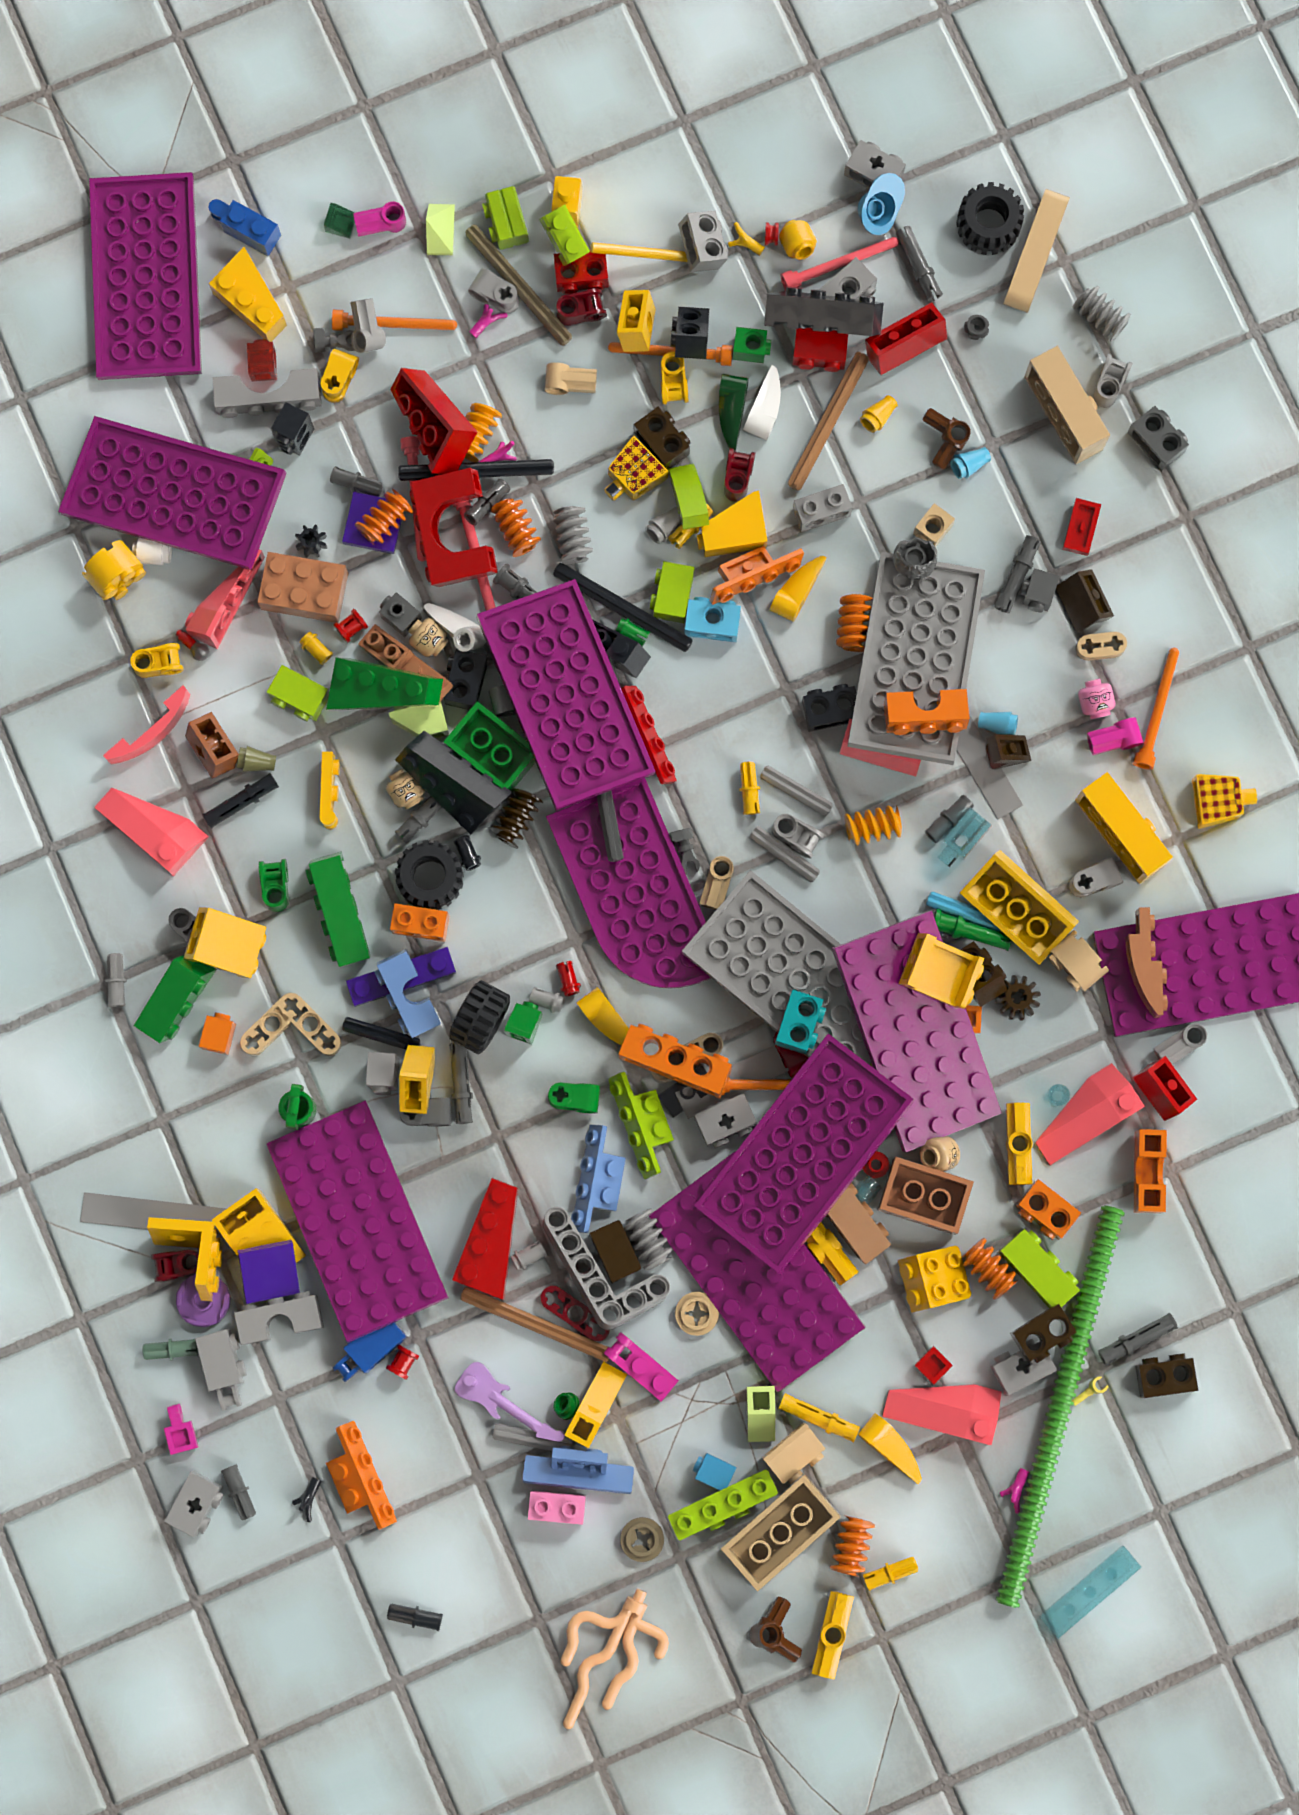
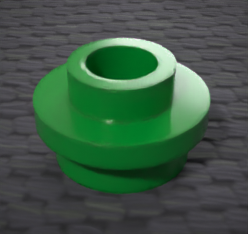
M570 1392L559 1394L553 1405L557 1416L563 1420L571 1419L579 1408V1398Z

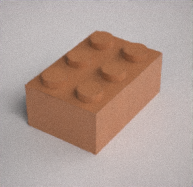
M267 552L257 603L261 610L339 623L349 574L346 565Z
M895 1157L892 1161L878 1211L957 1235L974 1181Z

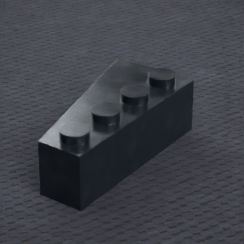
M788 286L786 291L767 294L764 326L774 327V325L787 323V328L792 329L809 328V326H812L813 331L831 332L833 329H837V333L876 336L881 334L884 303L875 302V297L860 296L859 299H851V294L835 293V296H827L824 290L813 289L810 293H803L800 287Z
M423 731L410 742L395 759L470 835L512 793L506 787L500 789L493 784L494 779L486 773L480 775L471 768L472 764L466 759H458L453 756L452 750L426 731Z

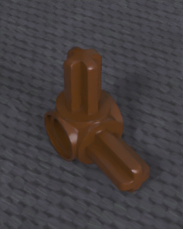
M929 408L923 416V422L943 433L941 436L943 444L933 458L932 463L944 470L956 451H962L971 435V429L966 422L959 421L954 417L950 420L934 409ZM954 428L963 429L965 438L955 440L951 435V430Z
M778 1596L767 1616L761 1617L760 1621L751 1628L749 1633L750 1640L755 1647L763 1648L770 1653L776 1651L789 1661L795 1663L801 1657L802 1649L784 1638L783 1627L780 1626L791 1603L787 1599ZM765 1628L769 1632V1640L767 1642L762 1637Z

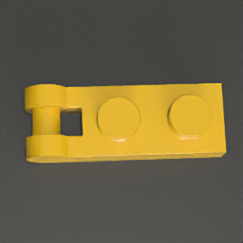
M322 751L320 821L326 829L331 830L338 825V818L333 811L334 801L339 799V787L335 786L334 782L335 775H339L340 762L339 759H335L333 752Z

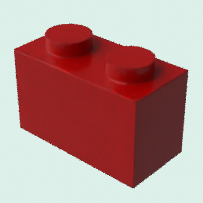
M812 328L796 329L793 365H798L800 369L810 370L814 367L824 368L828 372L844 370L848 334L837 333V330L822 332L813 331Z
M1166 1056L1153 1061L1132 1077L1164 1121L1179 1115L1198 1100Z

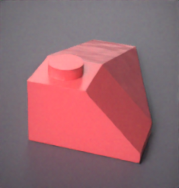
M258 550L251 570L237 567L197 606L194 613L191 612L188 615L185 626L187 627V633L191 637L218 649L265 558L262 550Z
M111 788L94 807L172 876L182 868L209 837L188 818L114 788Z
M1111 1063L1084 1082L1035 1144L1050 1166L1145 1106L1132 1085Z
M976 1384L889 1390L882 1417L992 1445L998 1421L1002 1391Z

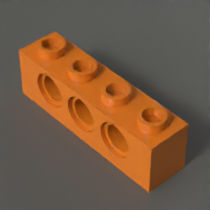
M638 1024L637 1027L630 1025L618 1054L621 1060L719 1099L721 1098L732 1070V1064L728 1063V1058L716 1053L713 1054V1057L704 1054V1049L690 1043L688 1046L677 1043V1038L668 1034H663L662 1037L652 1033L653 1029L646 1025ZM647 1044H656L659 1047L658 1052L654 1055H647L644 1052ZM679 1053L683 1055V1062L680 1065H672L669 1062L672 1054ZM697 1064H707L709 1071L705 1075L696 1074L694 1068Z

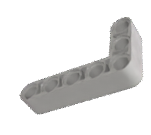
M552 1207L546 1212L542 1224L543 1229L594 1319L602 1329H615L665 1300L670 1291V1283L662 1275L651 1276L615 1296L565 1209ZM552 1216H557L562 1220L563 1225L554 1227L549 1223L548 1219ZM567 1239L572 1240L576 1248L574 1250H566L562 1242ZM576 1264H587L589 1272L586 1274L579 1273L576 1270ZM650 1285H660L663 1288V1294H653L650 1290ZM593 1286L601 1288L603 1296L599 1298L593 1297L589 1292V1288ZM628 1297H635L639 1300L640 1306L638 1308H631L628 1306L626 1299ZM603 1311H614L617 1317L616 1320L607 1321L603 1317Z

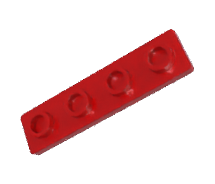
M637 686L622 687L621 690L660 784L676 782L674 766L666 756L664 751L665 745L657 735L654 728V719L646 709L642 692Z

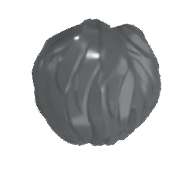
M914 537L911 541H900L893 553L894 566L898 572L907 578H925L936 567L937 549L930 540L926 541L919 537Z

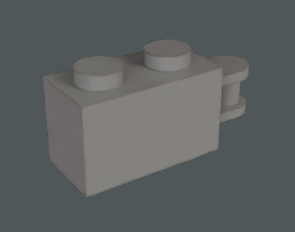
M226 1329L195 1338L208 1391H217L222 1411L227 1410L228 1406L235 1404L237 1407L241 1406L237 1384L244 1383L243 1376L247 1374L243 1360L238 1361L236 1350L240 1349L236 1333L232 1334L231 1330ZM231 1386L233 1394L224 1396L223 1388Z

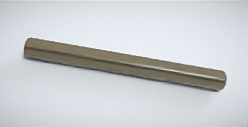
M475 224L471 225L465 231L467 238L500 276L515 286L520 299L560 345L564 346L572 339V334Z

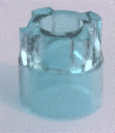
M1056 1084L1047 1091L1046 1096L1051 1106L1060 1107L1068 1102L1070 1092L1066 1086ZM1053 1092H1060L1062 1099L1055 1101L1052 1097Z
M868 1175L855 1187L859 1192L855 1196L861 1202L865 1201L869 1205L882 1187Z

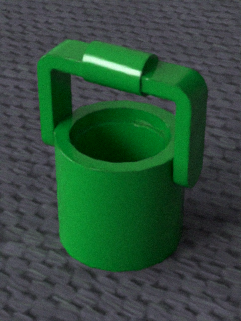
M292 1084L291 1090L281 1097L278 1104L279 1114L286 1121L288 1129L298 1130V1127L310 1124L317 1113L314 1099L305 1093L304 1086L299 1084Z

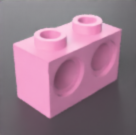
M530 1491L528 1520L583 1525L586 1495Z

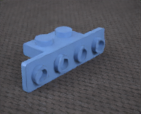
M590 1125L585 1136V1154L580 1164L581 1176L576 1188L575 1209L571 1215V1220L580 1233L589 1232L593 1207L610 1211L617 1210L626 1158L603 1153L607 1126Z
M570 1446L553 1448L552 1458L527 1455L524 1463L523 1482L631 1494L634 1467L607 1464L608 1453H603L598 1449L581 1451L575 1450V1448Z

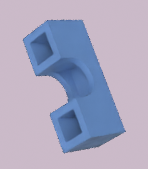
M406 949L377 962L378 970L374 971L380 985L386 984L390 992L386 997L392 1010L398 1008L402 1017L398 1019V1022L404 1034L409 1032L411 1038L441 1025V1021L429 997L419 1002H413L408 1000L403 994L405 983L418 976Z

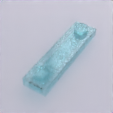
M1122 1545L1039 1617L1055 1637L1059 1639L1142 1567L1125 1546Z

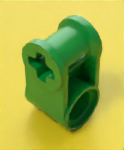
M281 859V862L274 863L259 861V877L263 901L269 910L273 912L283 911L289 904L287 860ZM280 892L282 894V899L278 903L269 902V897L273 893Z
M555 1083L549 1089L548 1101L556 1109L597 1114L600 1086L585 1083ZM558 1090H563V1094L567 1095L568 1098H563L562 1102H557V1097L553 1096V1094H557Z

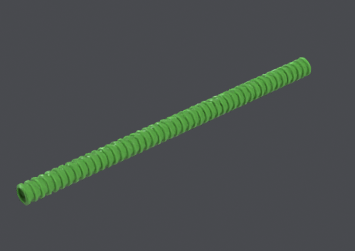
M1107 1205L1101 1206L1100 1209L1103 1211L1098 1216L1101 1220L1100 1223L1096 1224L1098 1231H1094V1235H1096V1238L1092 1239L1094 1246L1090 1247L1089 1250L1092 1253L1087 1257L1089 1260V1264L1085 1265L1087 1272H1083L1085 1279L1081 1280V1284H1083L1082 1288H1079L1081 1294L1080 1297L1077 1296L1076 1298L1078 1305L1074 1306L1076 1312L1072 1313L1074 1320L1070 1321L1077 1332L1071 1336L1073 1341L1063 1347V1350H1065V1353L1061 1354L1063 1361L1062 1363L1059 1362L1058 1366L1061 1368L1060 1371L1056 1372L1059 1376L1058 1379L1054 1380L1056 1387L1052 1388L1054 1394L1049 1398L1052 1402L1047 1406L1050 1408L1049 1413H1045L1047 1420L1043 1421L1045 1428L1041 1429L1043 1435L1038 1439L1041 1443L1040 1446L1037 1445L1036 1447L1038 1454H1034L1036 1461L1032 1462L1034 1469L1029 1473L1032 1475L1031 1479L1027 1480L1029 1487L1025 1488L1027 1495L1023 1496L1025 1502L1020 1506L1023 1510L1022 1513L1019 1512L1018 1514L1020 1521H1016L1018 1528L1014 1529L1016 1536L1011 1540L1014 1542L1013 1546L1009 1547V1550H1011V1554L1007 1555L1009 1562L1005 1563L1007 1569L1006 1572L1003 1571L1002 1573L1004 1576V1580L1000 1581L1002 1588H998L1000 1595L995 1599L998 1603L1013 1608L1020 1607L1018 1600L1022 1599L1020 1592L1025 1588L1022 1586L1023 1582L1027 1581L1025 1574L1029 1573L1027 1566L1031 1565L1029 1559L1034 1554L1031 1551L1032 1548L1036 1547L1034 1540L1038 1539L1036 1535L1037 1531H1040L1038 1525L1043 1521L1041 1519V1514L1044 1515L1045 1513L1043 1506H1047L1045 1499L1046 1497L1049 1498L1050 1495L1047 1491L1052 1487L1049 1485L1050 1481L1054 1480V1477H1052V1473L1056 1472L1054 1465L1058 1464L1056 1458L1061 1454L1058 1450L1059 1447L1062 1448L1063 1446L1061 1439H1065V1435H1063V1432L1067 1431L1065 1424L1070 1420L1067 1418L1068 1414L1072 1413V1410L1069 1409L1070 1406L1074 1405L1072 1398L1076 1397L1074 1391L1079 1387L1076 1383L1081 1379L1079 1372H1083L1081 1365L1085 1364L1083 1357L1087 1356L1085 1350L1090 1345L1087 1342L1088 1339L1092 1338L1090 1331H1094V1327H1092V1324L1096 1323L1094 1316L1098 1315L1099 1311L1096 1309L1101 1304L1098 1301L1099 1298L1103 1297L1101 1290L1105 1289V1286H1103V1283L1107 1282L1105 1275L1109 1273L1110 1270L1107 1268L1112 1263L1109 1260L1110 1257L1114 1256L1112 1249L1116 1248L1114 1244L1115 1241H1118L1116 1234L1120 1232L1121 1229L1118 1227L1123 1222L1120 1219L1121 1216L1125 1215L1123 1210Z

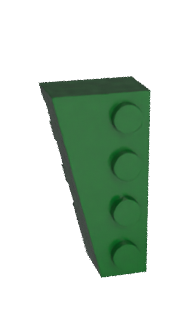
M336 657L326 710L439 705L443 679L356 659Z
M342 851L311 860L309 862L310 868L305 870L309 884H315L317 894L313 895L317 911L322 910L325 920L321 921L323 933L325 936L330 935L332 946H329L328 949L332 962L337 961L339 967L369 959L371 956L362 922L358 918L359 913L356 901L350 891V879L342 864V861H344Z

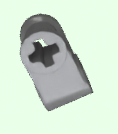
M481 268L468 289L472 297L494 307L502 313H512L519 306V298L515 286L487 269Z
M1108 353L1093 395L1094 401L1098 406L1107 408L1115 403L1122 385H1124L1133 364L1132 362L1124 363L1112 358V355ZM1101 389H1109L1113 395H1104Z
M790 814L779 815L772 826L774 837L809 859L812 858V851L818 841L823 840L825 837L818 829L805 824ZM782 821L790 823L792 831L788 834L780 832L778 823ZM808 837H811L810 841L805 846V842L807 841Z
M1114 858L1103 860L1076 873L1069 881L1070 892L1075 897L1082 898L1122 884L1123 880ZM1080 880L1082 882L1087 881L1088 885L1086 887H1079L1078 882Z

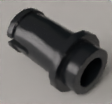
M465 835L457 838L454 841V845H456L463 861L461 866L465 867L466 871L478 868L481 865V856L476 854L470 836Z

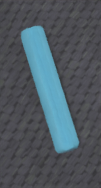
M930 892L926 901L927 906L940 909L956 917L958 915L963 916L967 921L1000 931L976 907L936 892Z

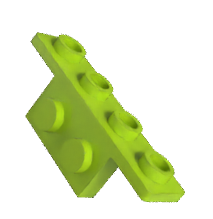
M624 1071L608 1079L609 1088L618 1106L619 1117L626 1128L628 1142L635 1153L637 1167L646 1180L661 1173L653 1148L669 1143L674 1138L656 1090L634 1096L626 1073Z
M764 1469L669 1514L668 1519L677 1539L682 1540L708 1527L711 1531L720 1528L726 1524L724 1520L733 1515L735 1519L751 1513L750 1507L776 1496L778 1491L769 1471Z

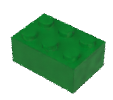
M478 701L444 740V745L452 750L453 755L458 759L464 758L472 764L471 768L480 775L486 773L493 778V784L500 789L506 787L512 791L536 763L528 742Z

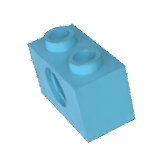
M695 597L694 600H688L685 624L686 636L737 643L741 612L740 605H736V602L730 600L725 603L720 602L712 605L709 601L710 599L705 597ZM715 613L720 617V621L715 624L709 623L706 620V616Z

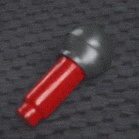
M181 629L176 632L175 635L178 637V640L190 649L195 660L203 661L207 659L210 651L206 644L195 641Z

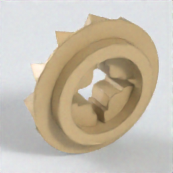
M691 1292L683 1296L678 1302L675 1317L677 1324L684 1332L699 1336L710 1332L715 1327L719 1311L705 1293ZM696 1302H699L700 1311L709 1313V1315L700 1317L698 1326H695L694 1317L685 1315V1312L694 1310Z

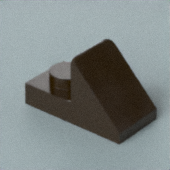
M994 734L987 737L986 751L992 769L1032 761L1025 735Z

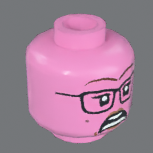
M1100 679L1085 682L1086 687L1078 692L1083 714L1090 715L1091 719L1111 715L1110 710L1116 706L1111 685L1109 683H1101Z

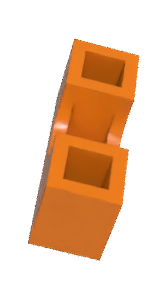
M967 689L940 690L937 708L930 711L922 710L915 704L913 691L886 693L884 700L886 733H894L895 735H905L909 732L918 731L923 734H931L939 730L956 733L967 729L970 719Z
M1139 1129L1135 1131L1134 1213L1161 1214L1166 1212V1185L1163 1183V1163L1167 1152V1130Z

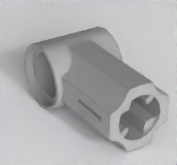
M373 298L350 302L355 331L351 335V343L354 350L358 353L382 349L386 343V336L383 329L377 325Z
M1200 1024L1188 1025L1153 1048L1158 1059L1166 1056L1171 1064H1174L1198 1047H1201L1207 1040V1031ZM1190 1029L1197 1030L1200 1034V1040L1197 1044H1193L1187 1039V1033Z

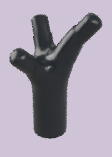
M312 1477L305 1492L299 1498L292 1501L293 1505L300 1504L299 1511L305 1509L307 1522L312 1521L311 1509L313 1499L322 1483L321 1480Z

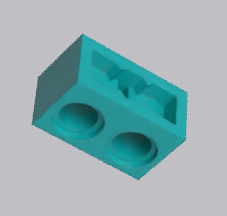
M792 989L775 1045L805 1055L808 1048L814 1049L818 1034L814 1033L816 1022L822 1024L826 1008L822 1007L824 999ZM801 1004H808L812 1007L813 1014L807 1017L800 1014L798 1007ZM795 1029L801 1030L805 1035V1040L802 1042L793 1041L790 1032Z

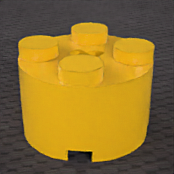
M121 540L111 543L113 548L108 551L105 548L98 551L85 564L84 569L87 572H82L83 577L104 600L112 597L116 600L121 599L128 593L127 587L133 582L141 580L146 574L143 564Z

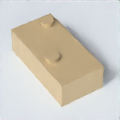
M1058 345L1031 359L1024 377L1074 463L1078 464L1101 452L1110 437V433L1096 411V402L1091 396H1087Z
M803 1475L722 1547L721 1550L758 1592L842 1516L810 1479Z

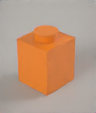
M216 1012L214 1017L206 1016L199 1043L201 1049L229 1055L236 1028V1023L230 1021L231 1016Z

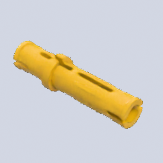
M787 1393L784 1394L778 1408L825 1429V1432L828 1434L834 1433L853 1443L860 1429V1426L839 1418L838 1414L834 1412L833 1414L825 1412Z

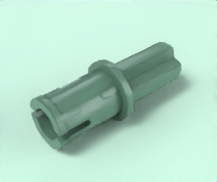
M171 1338L168 1342L144 1344L142 1353L145 1360L170 1358V1361H172L175 1357L198 1356V1348L195 1339L172 1341Z

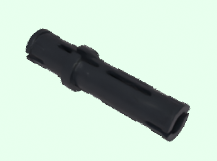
M268 773V775L252 785L248 783L244 786L245 789L208 812L203 813L202 816L208 826L212 829L254 802L256 804L260 802L259 798L278 788L279 786L272 774Z

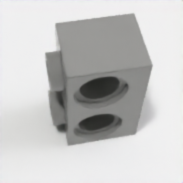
M716 211L687 213L678 226L690 272L719 270L728 260V248L723 241L722 225L717 218Z
M844 484L794 500L793 511L802 533L850 517L852 505Z
M368 1052L366 1085L376 1095H391V1091H398L400 1063L398 1056L394 1053Z

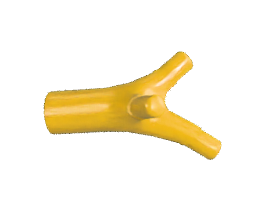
M735 222L734 227L739 238L728 242V246H743L760 256L765 247L748 236L741 229L739 223Z

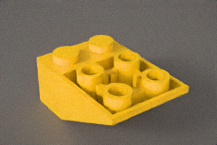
M258 1188L252 1190L212 1219V1222L215 1223V1226L237 1256V1250L292 1240L296 1263L306 1257L304 1251Z

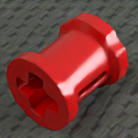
M355 609L351 610V614L343 621L333 624L347 643L361 629L366 630L368 628L366 622Z
M399 1345L396 1356L392 1363L386 1366V1369L407 1380L409 1377L407 1373L414 1361L418 1360L419 1355Z

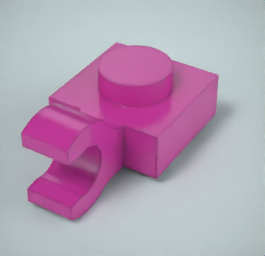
M176 1404L167 1407L172 1426L165 1427L164 1431L170 1455L198 1448L192 1420L183 1421L181 1405Z

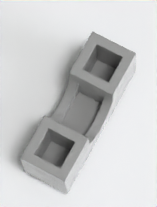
M310 1291L294 1294V1300L284 1302L283 1297L267 1300L268 1305L257 1307V1303L240 1306L241 1311L234 1312L241 1345L270 1340L269 1325L272 1319L278 1315L287 1316L293 1324L294 1333L297 1334L324 1328L318 1296H311Z

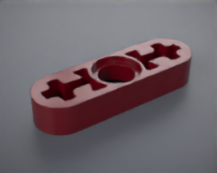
M548 1286L542 1291L541 1303L553 1314L593 1341H602L608 1337L610 1330H605L603 1335L597 1334L595 1337L592 1335L593 1329L587 1324L585 1330L580 1328V1325L586 1321L588 1313H591L586 1305L557 1286ZM548 1292H559L558 1298L565 1302L566 1298L571 1300L564 1307L563 1314L557 1312L561 1307L556 1303H553L551 1306L547 1304L548 1298L546 1294ZM575 1305L583 1310V1317L577 1322L571 1321L567 1315L568 1309ZM592 1317V1318L590 1319V1321H592L593 1323L597 1324V1322H596V1320L594 1319V1317Z

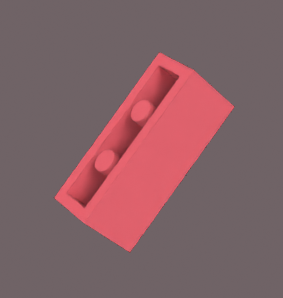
M849 719L840 750L841 755L916 777L921 762L919 759L847 747L852 719Z

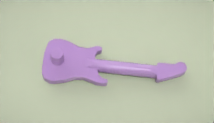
M480 1362L470 1364L456 1383L455 1392L458 1396L482 1404L494 1418H501L496 1410L499 1406L536 1432V1437L557 1442L564 1440L565 1434L562 1431H556L546 1423L542 1424L502 1396V1392L505 1390L509 1391L510 1386L497 1382L484 1364Z

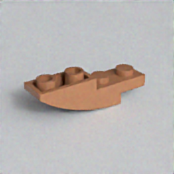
M376 624L358 643L361 648L383 666L443 679L440 701L453 687L449 680L416 657L410 649Z
M1139 907L1135 911L1136 934H1129L1125 938L1128 965L1134 985L1145 1007L1154 1018H1160L1163 1015V1011H1167L1168 1007L1167 995H1163V984L1167 983V970L1162 968V961H1151V957H1155L1156 953L1155 941H1151V931L1155 929V916L1150 915V907Z

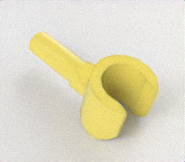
M1102 1377L1093 1378L1089 1382V1387L1072 1400L1075 1406L1087 1397L1103 1393L1108 1389V1385L1101 1388V1390L1096 1388V1381Z

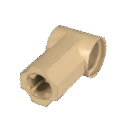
M549 363L546 365L544 391L553 395H564L568 392L595 393L597 369L570 368L569 365L564 363Z
M718 856L712 860L699 905L717 910L725 901L734 872L733 863L729 858ZM718 863H725L729 866V872L726 875L719 876L714 872V868Z

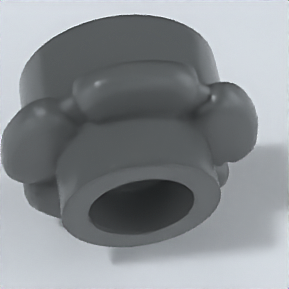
M972 315L965 322L964 331L973 340L985 338L989 333V322L982 315Z

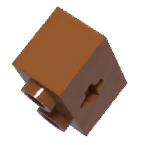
M207 713L190 721L185 737L210 777L213 779L234 769L239 754L213 713Z

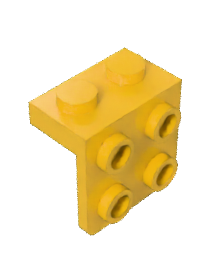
M958 1246L946 1247L898 1260L899 1272L903 1279L906 1299L911 1313L971 1297L970 1286Z

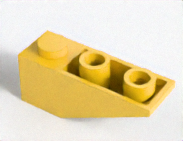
M603 1361L564 1436L589 1448L627 1374Z

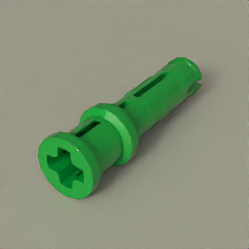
M936 909L934 918L940 932L950 934L954 939H959L961 936L1009 951L1010 941L1012 940L1004 933L966 922L963 916L958 915L954 917L941 913L940 909Z

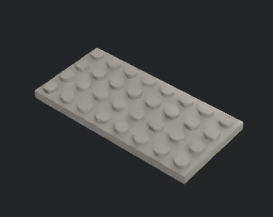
M881 552L847 747L954 765L959 732L951 733L947 730H939L931 734H923L920 731L909 732L905 735L886 733L884 700L886 693L913 691L915 704L922 710L930 711L937 708L940 690L966 689L985 570L937 562L935 569L929 576L911 579L896 570L892 553Z
M750 870L681 953L776 1032H779L792 989L824 999L822 1007L826 1008L822 1024L816 1022L814 1033H817L818 1037L814 1049L808 1048L805 1056L809 1058L829 1033L866 1063L871 1064L831 949L841 944ZM801 1004L798 1007L800 1014L807 1017L813 1014V1009L808 1004ZM795 1029L790 1032L793 1041L802 1042L805 1040V1035L801 1030Z

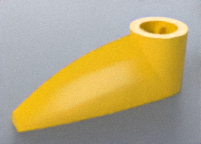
M819 556L799 568L783 587L779 589L770 606V611L794 622L827 557Z
M596 987L576 1003L600 1032L622 1046L629 1028L601 990Z
M874 1413L858 1433V1436L916 1484H919L922 1477L908 1445L887 1421Z

